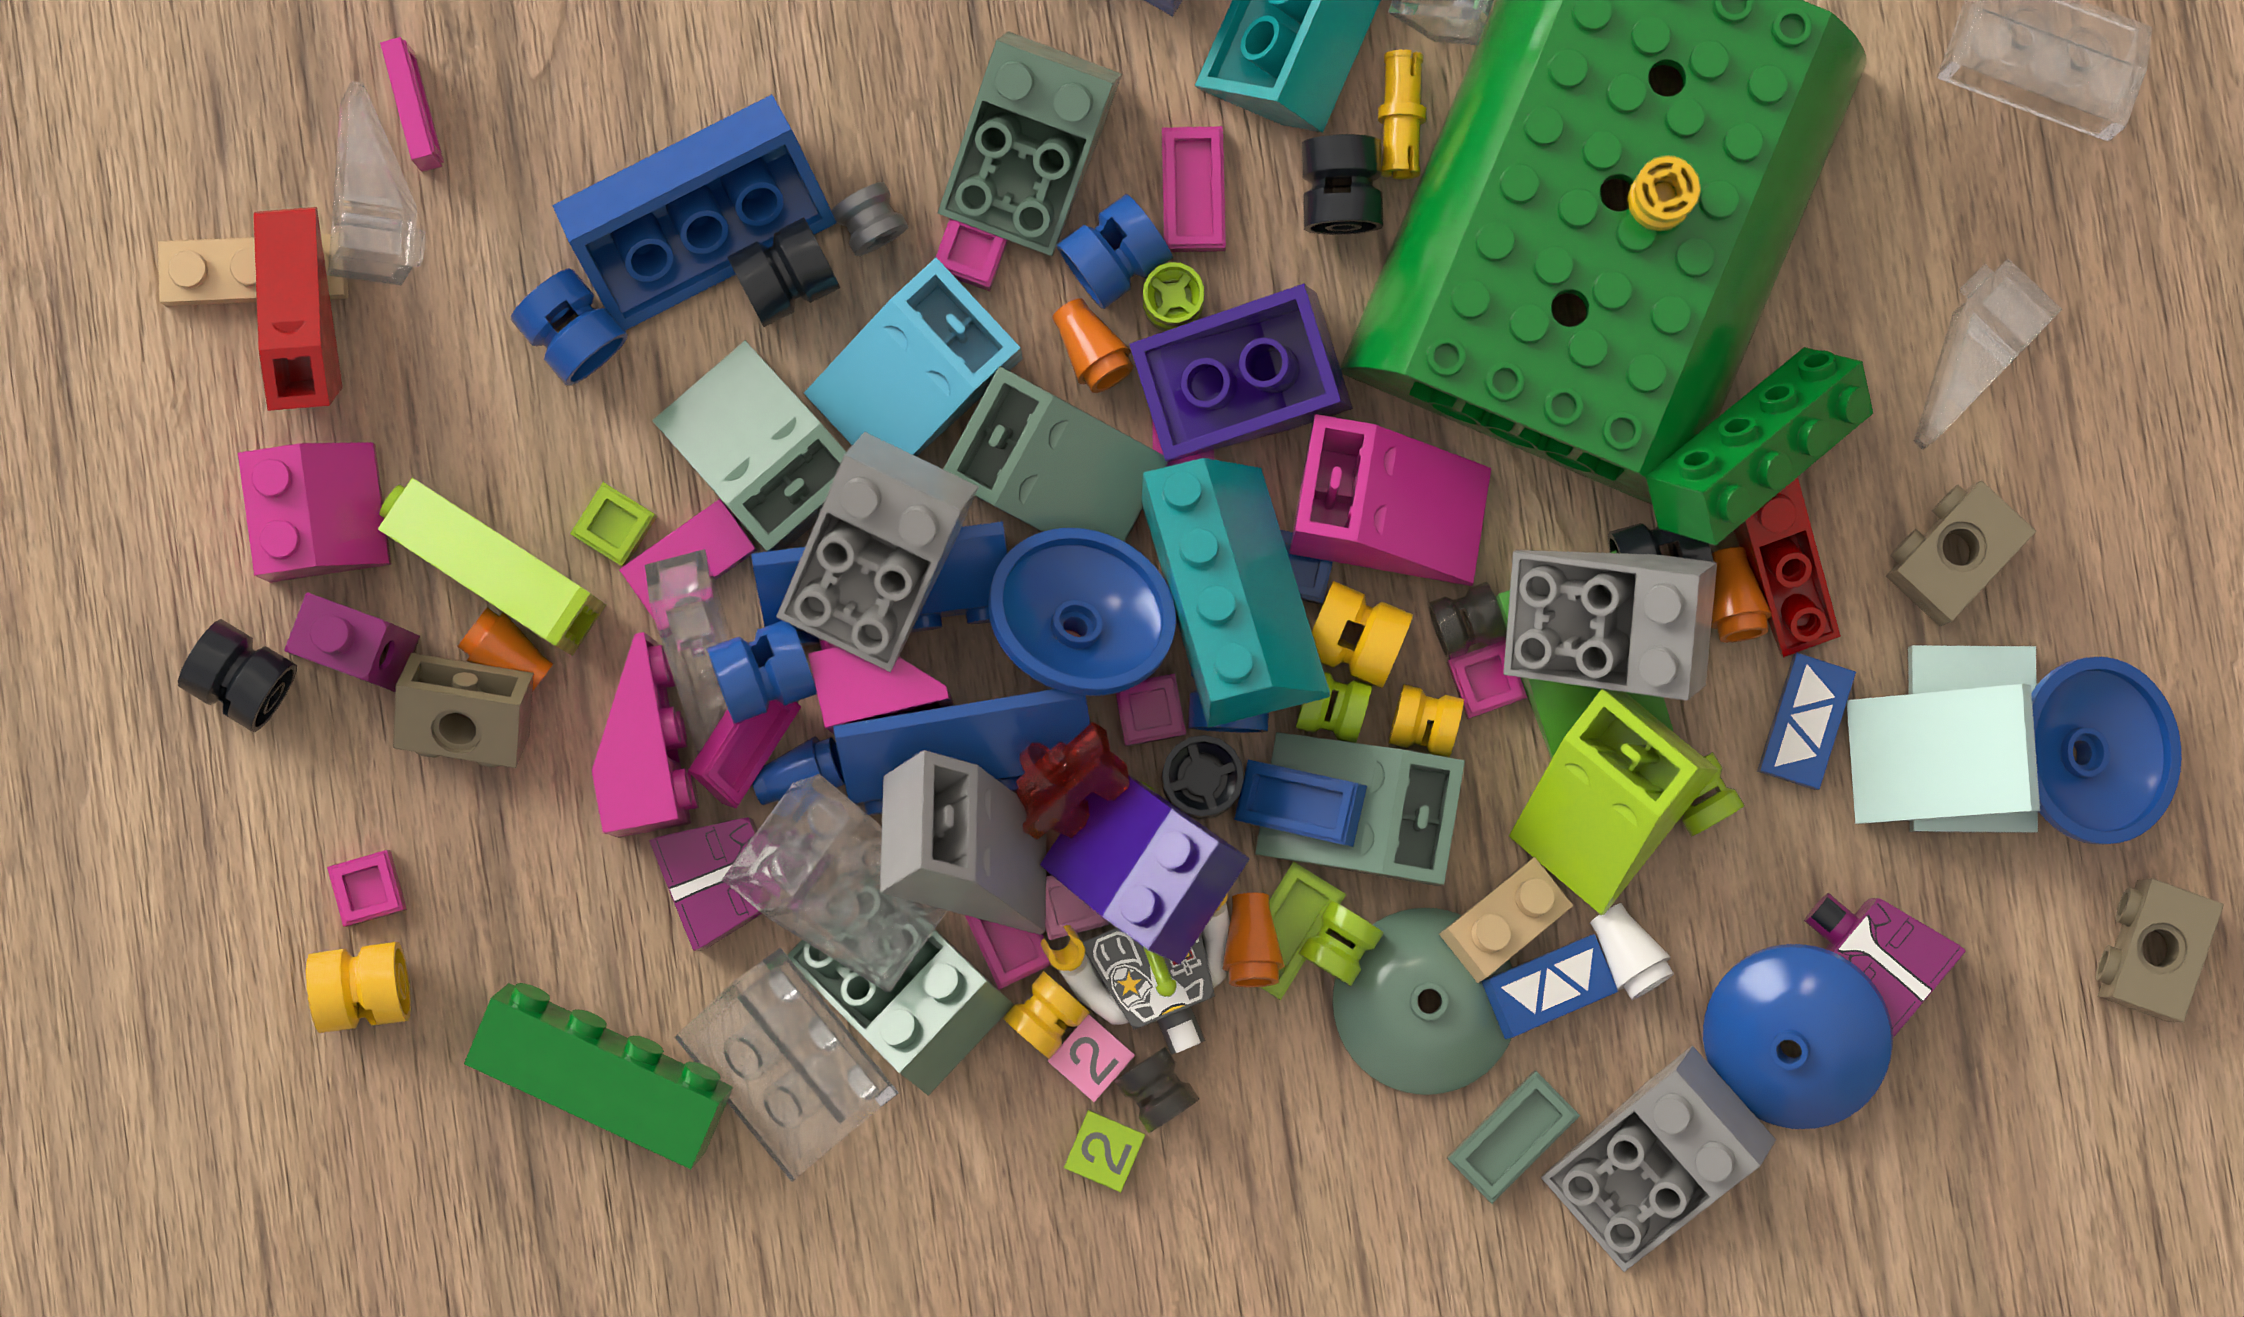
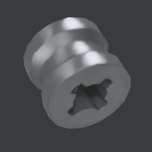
M884 182L869 185L851 194L838 203L831 211L837 223L846 226L850 232L849 245L855 256L867 254L886 245L908 228L903 215L893 212L888 203L891 194Z

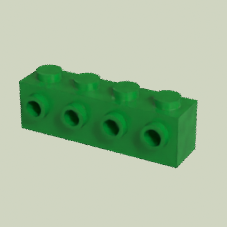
M1803 347L1646 476L1658 528L1713 545H1717L1873 414L1863 361Z
M508 983L491 997L464 1065L688 1169H692L706 1153L733 1090V1086L720 1081V1075L714 1069L697 1062H686L683 1064L664 1055L663 1048L648 1038L636 1035L627 1038L606 1028V1021L594 1013L581 1009H574L571 1012L549 1002L550 996L542 989L525 983L513 985Z

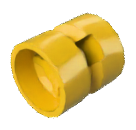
M1333 581L1311 631L1321 663L1334 668L1344 662L1349 665L1351 676L1383 688L1405 639L1413 614L1385 602H1380L1376 606L1370 607L1366 603L1364 593ZM1347 620L1364 625L1356 646L1340 638Z
M399 942L362 946L356 957H352L347 949L310 953L308 955L306 963L308 1002L318 1033L356 1028L360 1018H366L371 1026L409 1021L411 1012L409 975L403 949Z

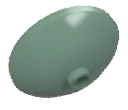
M1415 908L1399 911L1376 921L1372 925L1384 933L1374 949L1364 952L1359 961L1361 971L1352 986L1335 977L1332 998L1333 1016L1345 1049L1362 1070L1380 1083L1393 1089L1412 1094L1431 1095L1451 1092L1465 1087L1482 1077L1497 1063L1512 1039L1504 1038L1482 982L1477 983L1439 935V933L1461 916L1458 913L1437 908ZM1351 944L1349 948L1353 949L1355 945ZM1510 960L1506 961L1487 978L1513 968ZM1425 989L1436 991L1440 997L1439 1008L1430 1014L1422 1012L1417 1004L1419 994Z

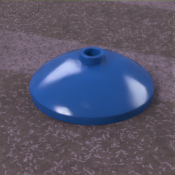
M1059 528L1040 532L1026 538L1013 547L1002 559L994 574L989 590L988 613L994 635L1004 652L1029 676L1063 692L1100 696L1115 694L1137 686L1150 677L1161 665L1174 638L1176 627L1174 601L1169 587L1160 572L1134 547L1102 532L1083 528ZM1065 630L1075 631L1081 637L1070 635Z
M2088 657L2076 659L2062 664L2049 672L2031 693L2040 804L2039 813L2062 834L2083 843L2114 844L2140 836L2157 823L2165 813L2173 799L2179 782L2182 761L2181 741L2177 722L2168 701L2147 675L2136 667L2114 658ZM2073 747H2075V749H2076V751H2077V760H2076V761H2075L2074 755H2073Z
M1785 944L1759 950L1742 959L1726 973L1714 990L1707 1005L1703 1024V1042L1710 1066L1758 1119L1790 1129H1815L1838 1123L1850 1117L1874 1096L1889 1068L1893 1049V1030L1884 999L1870 978L1856 965L1844 957L1820 947L1805 944ZM1783 1040L1797 1042L1801 1047L1802 1054L1798 1057L1785 1055L1781 1050L1780 1042Z

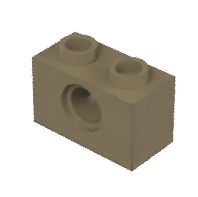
M1982 480L1969 487L1966 491L1957 484L1932 510L1940 519L1923 536L1915 529L1890 555L1898 564L1886 577L1939 627L1952 622L2036 532L2033 527ZM1947 534L1958 535L1968 544L1969 558L1964 566L1955 565L1946 559L1942 545Z
M411 653L396 684L393 748L413 751L424 757L444 756L475 761L486 767L506 766L516 768L530 736L534 673ZM458 713L463 714V715L467 716L468 718H465V717L459 715Z
M2153 878L2137 880L2135 888L2128 887L2125 890L2117 908L2116 922L2122 923L2115 947L2108 945L2098 963L2096 980L2102 982L2097 997L2166 1022L2184 1023L2224 904ZM2152 931L2159 933L2164 938L2167 946L2166 956L2157 966L2150 964L2142 953L2143 940Z

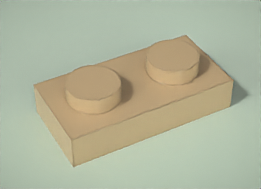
M1534 857L1445 928L1439 935L1475 981L1479 983L1490 976L1574 905Z

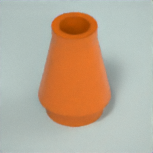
M1077 298L1066 303L1054 313L1052 319L1060 331L1079 384H1087L1092 393H1099L1115 386L1130 374L1134 367L1128 358L1131 353L1130 348L1089 309L1083 298Z
M1731 547L1713 552L1712 558L1713 562H1717L1711 628L1717 629L1719 640L1726 643L1751 640L1765 635L1769 631L1767 619L1772 616V613L1748 562L1745 548Z
M488 607L457 646L469 655L466 660L467 662L534 673L533 691L553 665L551 661L538 651L504 612L499 616Z
M1256 892L1233 895L1232 914L1222 969L1228 972L1229 985L1247 988L1275 985L1279 983V970L1284 968L1285 965L1270 911L1269 895Z

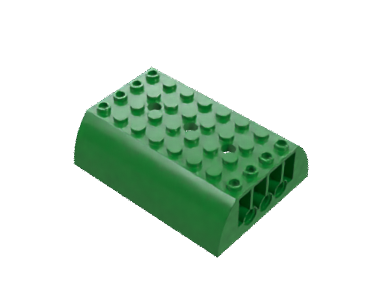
M1496 0L1340 366L1342 374L1652 505L1646 476L1718 418L1866 66V53L1856 35L1835 14L1804 0ZM1659 65H1668L1675 68L1682 77V90L1678 94L1669 97L1657 94L1649 84L1648 75L1650 70ZM1671 156L1684 160L1692 166L1699 179L1700 192L1698 201L1682 223L1670 230L1655 231L1647 229L1635 220L1630 209L1613 211L1604 205L1600 197V188L1603 183L1611 179H1620L1631 186L1644 166L1659 157ZM1561 294H1574L1584 302L1586 307L1584 322L1574 327H1567L1555 320L1551 311L1553 299Z

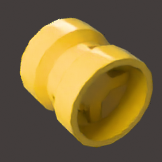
M1671 156L1655 158L1644 166L1630 187L1628 195L1630 212L1635 220L1647 229L1663 231L1674 228L1682 223L1698 201L1700 192L1698 176L1692 166L1680 158Z
M1403 684L1388 743L1405 748L1418 744L1426 746L1433 755L1450 758L1461 720L1464 699L1446 694L1437 699L1426 696L1422 688Z
M1043 971L1031 985L1033 996L1027 999L1024 1004H1015L1003 1019L1038 1051L1050 1059L1062 1046L1061 1036L1065 1033L1064 1030L1068 1026H1079L1090 1014V1011Z

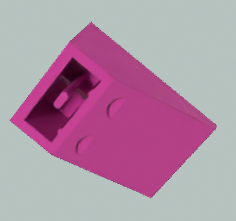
M1315 414L1308 441L1289 554L1473 586L1492 468L1379 425Z
M645 632L634 634L592 768L602 831L604 834L618 838L691 824L689 810L699 808L694 777L689 772H686L685 768L681 769L678 749L688 747L684 719L681 711H675L674 706L670 707L667 688L677 685L670 650H664L663 645H659L656 640Z

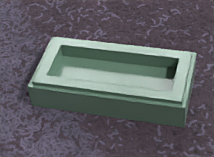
M1533 1071L1447 1159L1492 1204L1580 1115L1537 1071Z

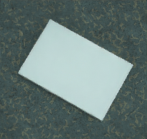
M1912 645L1908 647V694L2017 684L2031 685L2032 693L2037 686L2036 646ZM2038 811L1909 820L1910 832L2035 833L2038 832Z
M2017 684L1847 700L1855 824L2040 811L2031 685Z

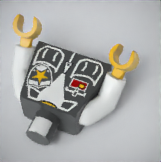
M1228 893L1181 965L1164 957L1171 978L1176 980L1177 984L1175 993L1170 997L1161 996L1156 991L1157 982L1143 946L1118 928L1082 942L1074 928L1070 925H1065L1063 927L1070 937V941L1065 948L1053 950L1045 938L1041 941V947L1049 962L1056 969L1060 970L1078 1001L1113 1025L1130 1023L1133 1030L1157 1021L1170 1054L1173 1055L1206 1041L1192 1006L1215 997L1213 988L1221 984L1227 975V971L1222 969L1230 926L1226 904Z

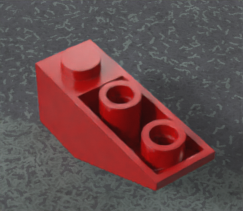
M317 207L254 212L258 346L267 410L330 406L343 386Z
M1797 477L1734 530L1739 546L1746 550L1748 562L1772 613V616L1767 620L1782 657L1841 637Z

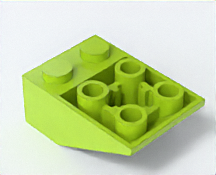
M1601 689L1563 738L1510 832L1509 837L1533 858L1535 857L1540 864L1600 915H1605L1715 775L1718 768L1626 692Z

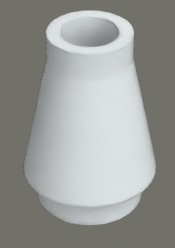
M1622 903L1609 908L1605 915H1598L1590 922L1597 933L1617 989H1625L1631 1000L1650 992L1674 975L1667 963L1671 958L1669 954L1628 914Z

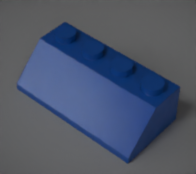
M773 95L552 205L569 244L602 304L624 330L736 275L727 256L756 241L767 246V248L773 246L774 233L803 217L813 235L837 224L809 163Z
M1003 521L961 527L956 541L911 632L942 628V617L965 614L967 624L990 623L988 596L991 582L999 564L1008 553ZM805 547L751 554L765 627L783 621L776 616ZM794 626L802 647L819 644L818 637Z
M1057 689L833 726L849 804L853 807L864 805L866 816L882 814L883 777L923 750L978 765L1013 792L1025 789L1024 778L1048 774L1050 785L1069 783L1087 779L1085 768L1097 766L1086 695L1071 694Z

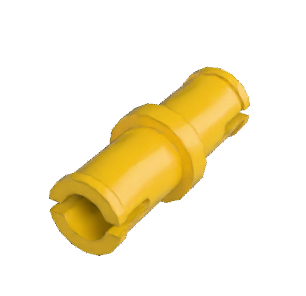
M1392 50L1384 54L1385 93L1384 104L1378 107V122L1384 124L1381 175L1387 178L1392 176V171H1394L1393 179H1412L1420 176V125L1426 122V107L1421 105V65L1423 63V54L1418 51L1412 53V58H1410L1411 50Z

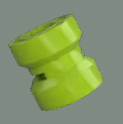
M1168 262L1157 266L1148 275L1143 287V309L1147 319L1154 327L1164 332L1199 319L1204 303V285L1201 277L1192 267L1183 263Z
M1324 671L1330 690V697L1301 704L1295 728L1312 733L1319 729L1332 731L1337 740L1356 743L1368 706L1372 685L1356 680L1348 684L1337 682L1333 679L1331 673ZM1332 690H1335L1337 695L1330 719L1327 721L1324 720Z
M1714 752L1709 753L1704 758L1718 768V771L1696 798L1714 788L1717 792L1694 806L1691 804L1682 817V822L1691 837L1717 824L1745 806L1737 791L1726 787L1721 778L1722 766Z
M1331 900L1321 916L1323 926L1317 936L1308 937L1298 954L1342 982L1352 986L1361 971L1359 964L1361 957L1365 951L1375 948L1384 932ZM1331 933H1336L1340 937L1354 944L1355 947L1353 949L1349 948L1342 942L1330 936Z

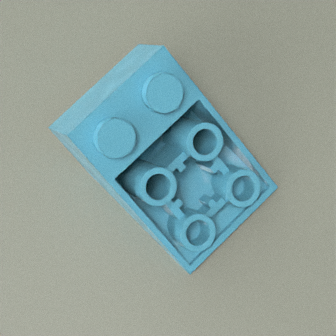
M935 258L884 305L809 386L804 395L852 446L866 432L917 457L984 395L999 366L1011 370L1023 359L1021 347L949 270Z

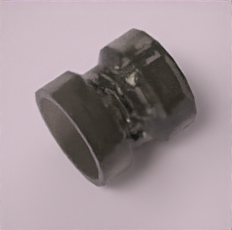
M1487 582L1469 588L1464 597L1453 600L1445 596L1428 602L1434 630L1448 660L1467 654L1469 647L1482 642L1491 646L1506 640L1507 631L1494 593Z
M1166 1047L1160 1049L1114 1080L1123 1095L1133 1098L1139 1106L1138 1118L1148 1133L1159 1128L1200 1100L1190 1083L1180 1081L1174 1072L1176 1062Z

